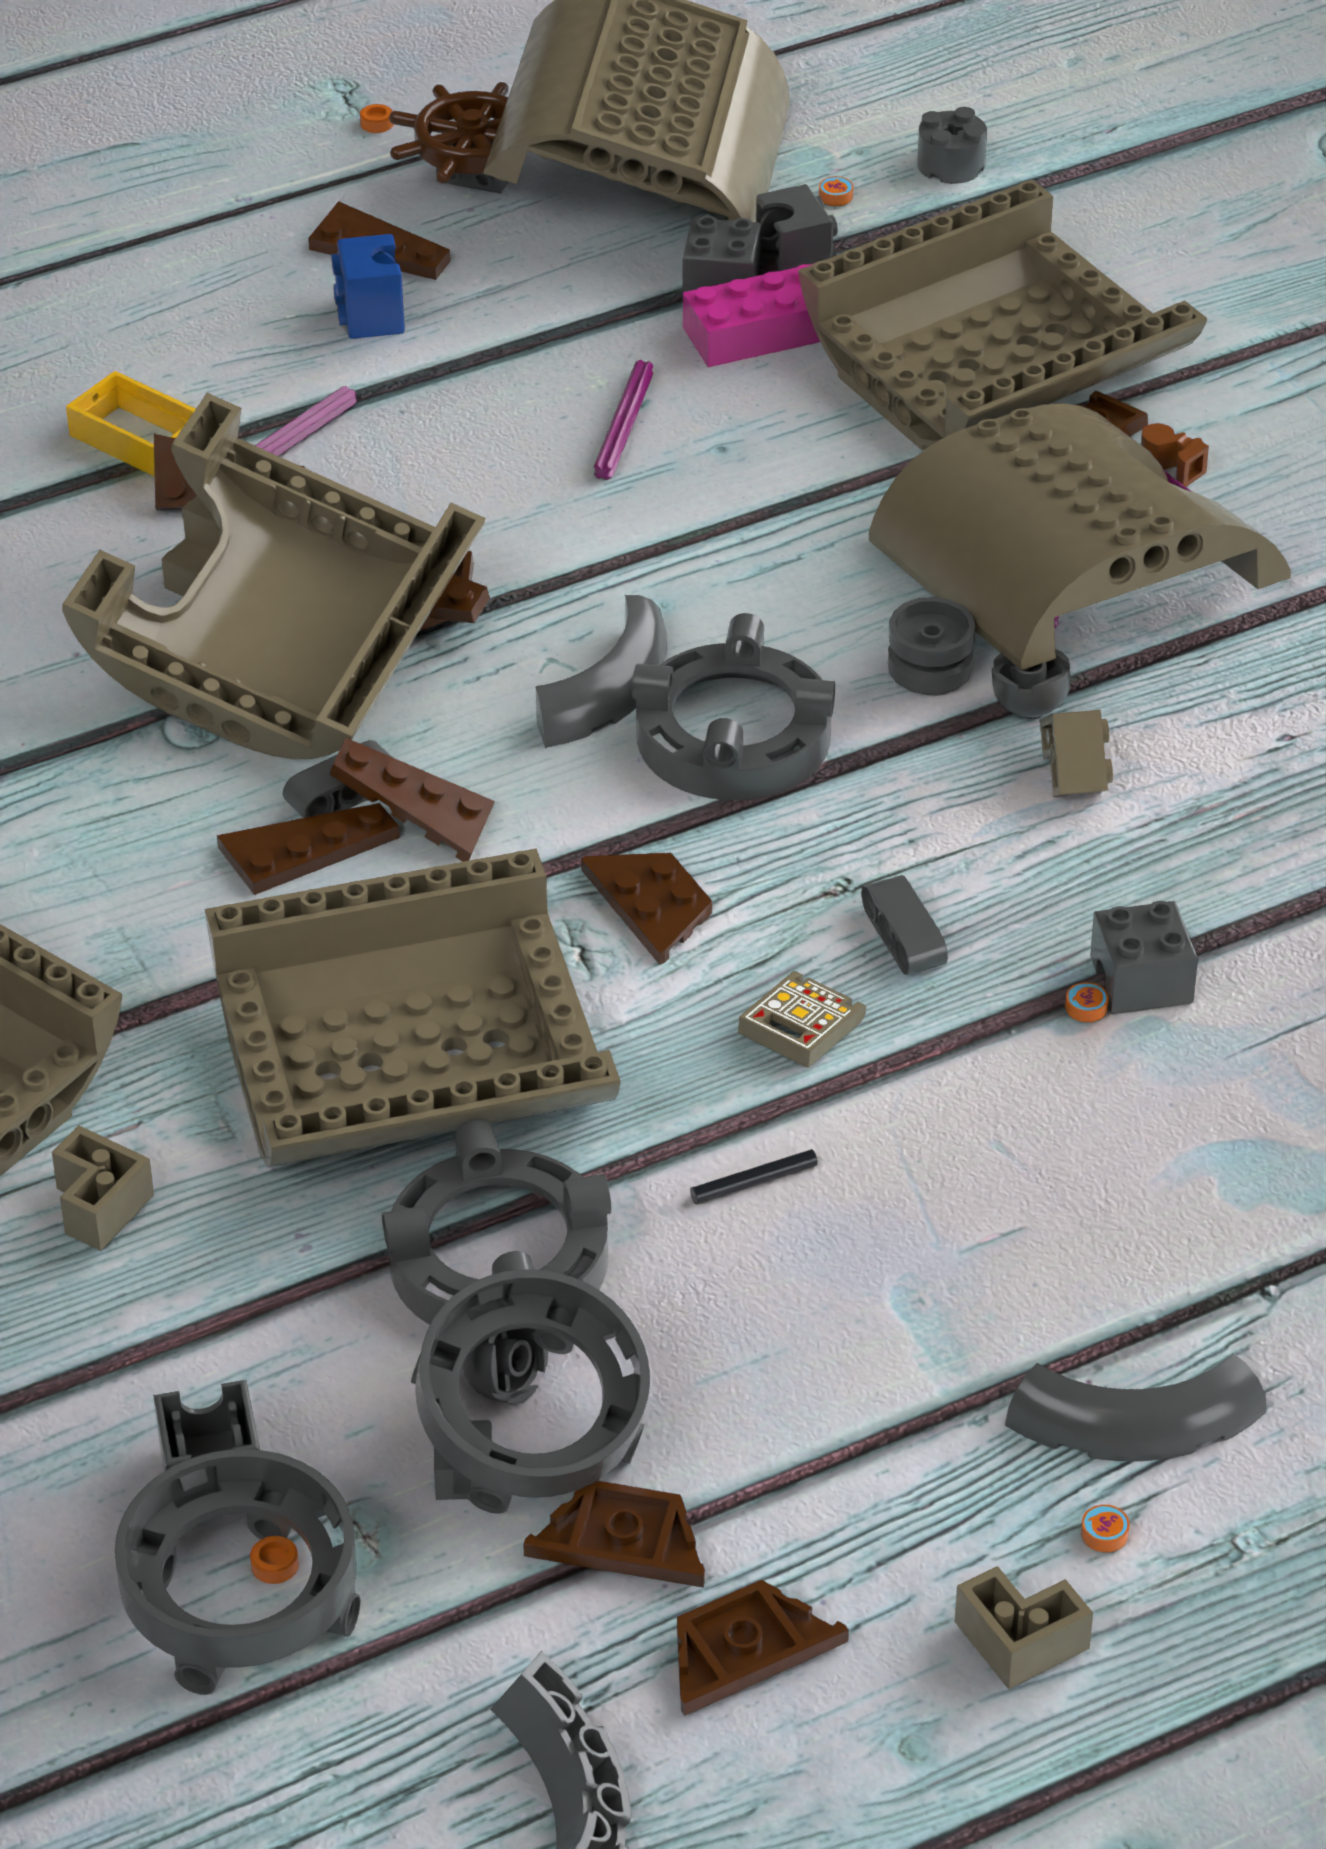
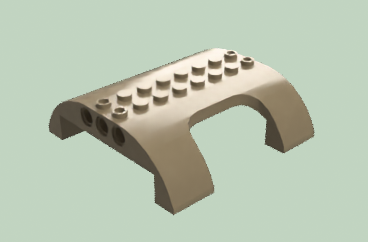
M206 393L172 443L171 450L185 480L213 515L220 530L219 544L184 597L175 605L164 608L146 604L132 594L135 565L99 550L63 602V614L76 639L89 656L124 688L153 706L235 744L267 755L289 759H314L331 755L341 749L346 738L352 740L478 536L485 524L486 518L454 503H450L436 527L239 439L238 431L242 408Z
M1065 403L1043 404L1027 409H1016L1010 414L996 419L982 420L977 425L947 435L930 445L911 460L894 479L877 508L869 530V541L933 596L952 600L964 606L974 618L975 631L1021 670L1056 659L1054 617L1219 561L1223 562L1257 589L1291 578V569L1285 557L1271 541L1218 502L1169 483L1162 466L1151 452L1099 413L1082 406Z

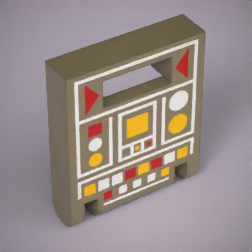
M793 971L739 1016L738 1033L809 1068L862 1022L866 1014V1005L860 1002L852 1005V998L811 978L803 981V974ZM773 1020L801 1034V1036L795 1038L771 1026L770 1022Z

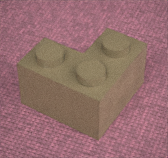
M198 496L190 500L182 508L185 539L168 551L162 558L165 589L183 597L220 541V530L216 521Z
M1101 710L1055 713L1040 719L1043 760L1050 759L1053 797L1108 791V783L1113 782V767L1111 759H1105L1104 743L1109 742V725L1107 719L1101 718Z
M80 1125L52 1151L56 1187L64 1192L60 1196L65 1234L101 1251L154 1196L149 1158Z
M998 1566L957 1585L955 1623L1008 1689L1090 1649L1093 1612L1066 1579L1024 1599Z

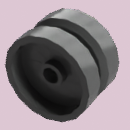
M928 597L905 602L893 611L889 620L888 637L890 645L888 647L887 664L889 674L897 684L913 692L943 694L960 688L969 680L974 664L975 623L973 616L964 606L952 600Z

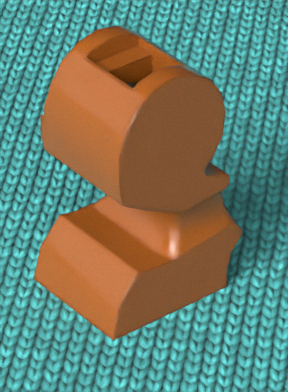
M1161 423L1150 424L1142 429L1141 445L1151 452L1163 470L1177 466L1175 479L1185 487L1206 474L1209 446L1202 441V438L1192 439L1187 437L1184 432L1174 434V430L1170 426Z

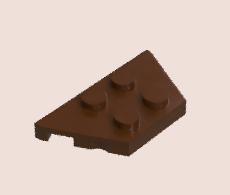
M671 852L600 855L581 858L582 872L659 965L669 959V950L678 941L684 943L693 934V929L701 925L712 914V900Z
M597 1480L593 1484L575 1491L573 1498L569 1502L561 1504L550 1515V1523L537 1536L533 1534L528 1535L523 1544L525 1557L704 1588L705 1568L703 1563H700L696 1551V1540L691 1526L687 1523L686 1509L680 1494Z
M763 1580L754 1582L677 1617L681 1712L686 1716L848 1642L849 1629L839 1621L832 1626L812 1615L811 1606L796 1598L786 1597L780 1589Z

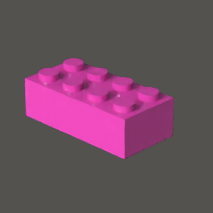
M803 264L796 268L778 272H767L760 276L735 279L728 283L710 287L703 286L696 290L683 292V329L707 367L819 343L820 340L807 311L798 270L810 265Z

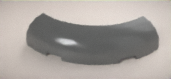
M625 595L626 627L614 648L599 662L579 674L554 683L535 686L537 725L545 748L588 737L592 734L593 728L609 720L617 723L636 709V699H633L632 696L633 675L636 663L660 665L664 662L667 655V632L660 607L652 599L641 595Z
M1231 1354L1219 1365L1192 1379L1172 1385L1146 1389H1117L1086 1384L1062 1376L1036 1363L1025 1375L1012 1397L1007 1411L1005 1426L1028 1439L1053 1449H1057L1058 1444L1069 1448L1088 1451V1457L1093 1459L1110 1461L1162 1460L1196 1452L1199 1445L1214 1441L1220 1437L1225 1441L1247 1429L1266 1413V1394L1258 1377L1235 1354Z
M541 1651L490 1710L516 1736L540 1773L554 1812L556 1849H629V1847L625 1846L626 1826L632 1818L630 1798L624 1772L616 1751L604 1727L594 1726L579 1703L582 1700L580 1691L563 1671Z

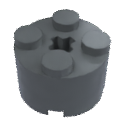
M959 107L955 111H928L922 115L918 134L917 165L924 176L931 179V174L941 177L940 182L957 184L978 177V171L985 169L987 126L979 117L975 116L974 109Z

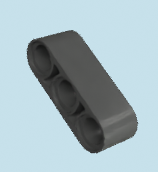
M374 740L360 743L392 757ZM337 755L293 775L286 782L282 793L283 798L303 818L350 809L368 800L330 775Z
M900 875L863 885L861 898L865 912L903 974L909 975L947 963L948 952L945 940L905 876Z

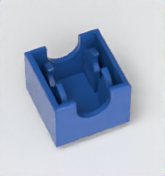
M384 234L339 239L337 241L338 254H331L332 270L336 282L333 284L335 305H337L339 325H346L348 336L351 339L403 334L405 323L402 274L400 265L395 263L396 246L393 235Z

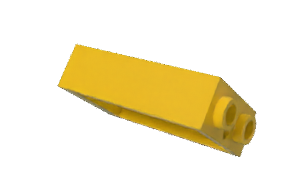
M113 371L66 405L69 436L154 477V444L103 419L116 409L121 408L173 433L171 437L176 438L196 409L117 371Z

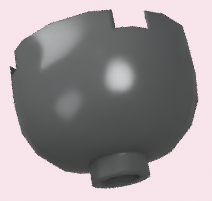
M1055 649L1056 659L1021 670L1007 659L1005 655L999 654L994 659V668H992V685L995 697L1006 710L1027 719H1037L1061 706L1070 689L1069 658L1063 652Z
M522 1328L498 1333L483 1341L471 1352L463 1365V1372L465 1378L476 1392L495 1401L508 1404L522 1403L535 1393L539 1386L530 1384L536 1378L538 1371L545 1372L548 1364V1351L534 1341V1329Z

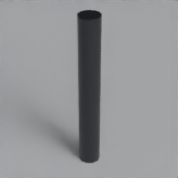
M810 1149L691 1187L690 1194L695 1204L706 1202L817 1166V1156L814 1150Z

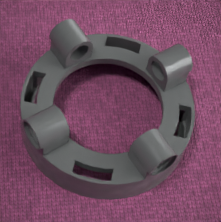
M741 613L731 619L726 643L696 647L679 653L660 665L637 663L635 665L632 696L633 699H636V732L639 752L647 766L658 777L673 787L697 796L718 800L763 798L786 791L806 780L820 767L828 753L831 740V717L835 701V681L822 680L810 666L798 658L783 651L764 646V624L760 618L753 614ZM721 678H746L768 682L781 687L792 699L795 713L789 725L778 735L760 743L743 746V729L736 721L728 718H719L712 721L708 726L705 741H702L686 732L679 725L672 709L678 695L689 685ZM660 733L678 751L674 753L669 751L652 736ZM797 745L801 748V750L775 762L772 761V759L789 752Z
M471 1120L462 1124L455 1132L456 1156L441 1161L419 1174L401 1192L392 1210L382 1213V1225L394 1288L407 1308L429 1325L442 1306L448 1301L426 1290L425 1288L429 1283L454 1296L461 1289L480 1280L460 1274L445 1265L431 1248L429 1228L438 1211L451 1199L476 1188L487 1186L524 1188L543 1196L560 1211L567 1227L565 1242L559 1253L539 1270L558 1272L569 1276L576 1269L583 1255L593 1259V1262L578 1279L600 1290L607 1273V1214H611V1198L606 1176L599 1174L583 1177L571 1167L548 1156L524 1150L499 1149L493 1126L484 1120ZM512 1251L502 1254L493 1262L492 1275L511 1270L534 1269L528 1254ZM503 1297L481 1306L476 1305L468 1309L467 1313L472 1321L484 1313L501 1307L511 1306L507 1297Z
M521 1269L500 1272L477 1280L461 1289L442 1306L426 1332L421 1353L412 1374L411 1383L416 1385L415 1394L419 1417L431 1443L453 1468L471 1480L467 1495L470 1502L484 1511L501 1514L507 1511L513 1496L538 1498L567 1494L593 1484L615 1468L620 1461L630 1464L644 1428V1424L641 1421L648 1401L650 1368L646 1349L639 1332L626 1313L611 1298L590 1284L572 1276L547 1270ZM508 1298L511 1306L491 1310L472 1321L467 1313L468 1309L476 1305L481 1306L496 1299ZM531 1328L534 1329V1341L549 1352L567 1354L572 1351L575 1344L586 1354L595 1367L600 1379L602 1406L597 1420L583 1437L573 1444L553 1452L522 1453L504 1448L492 1442L472 1424L461 1403L459 1377L463 1365L471 1352L491 1336L508 1330ZM616 1337L615 1340L621 1348L625 1360L630 1359L634 1367L633 1374L623 1377L617 1358L606 1343V1340Z
M232 1449L203 1454L185 1460L159 1474L135 1496L123 1514L115 1540V1560L123 1606L136 1629L148 1641L162 1651L174 1656L176 1666L175 1679L186 1690L199 1695L211 1694L215 1691L225 1668L256 1666L287 1657L308 1646L325 1632L346 1637L352 1634L358 1620L361 1604L360 1595L356 1594L355 1591L357 1561L353 1521L349 1508L337 1488L325 1476L309 1465L289 1456L263 1450ZM213 1487L219 1489V1492L196 1498L178 1509L174 1504L193 1493ZM246 1513L248 1528L259 1539L268 1536L287 1538L291 1529L295 1530L310 1550L312 1557L311 1574L300 1595L285 1609L268 1618L235 1625L208 1622L184 1611L174 1602L166 1590L175 1569L176 1542L189 1530L207 1520L228 1514ZM326 1515L334 1529L339 1526L343 1532L344 1543L333 1547L325 1527L318 1518Z

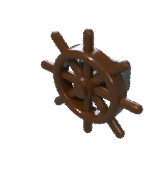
M499 82L492 92L463 91L450 94L443 85L438 84L432 90L436 99L427 104L418 115L401 111L391 112L389 115L390 122L395 125L414 128L415 141L394 146L390 151L391 157L394 160H400L419 154L423 160L436 167V178L439 183L501 194L508 181L497 180L483 172L508 97H506L509 89L508 85L504 82ZM432 132L442 133V134H438V135L431 136V133H432Z

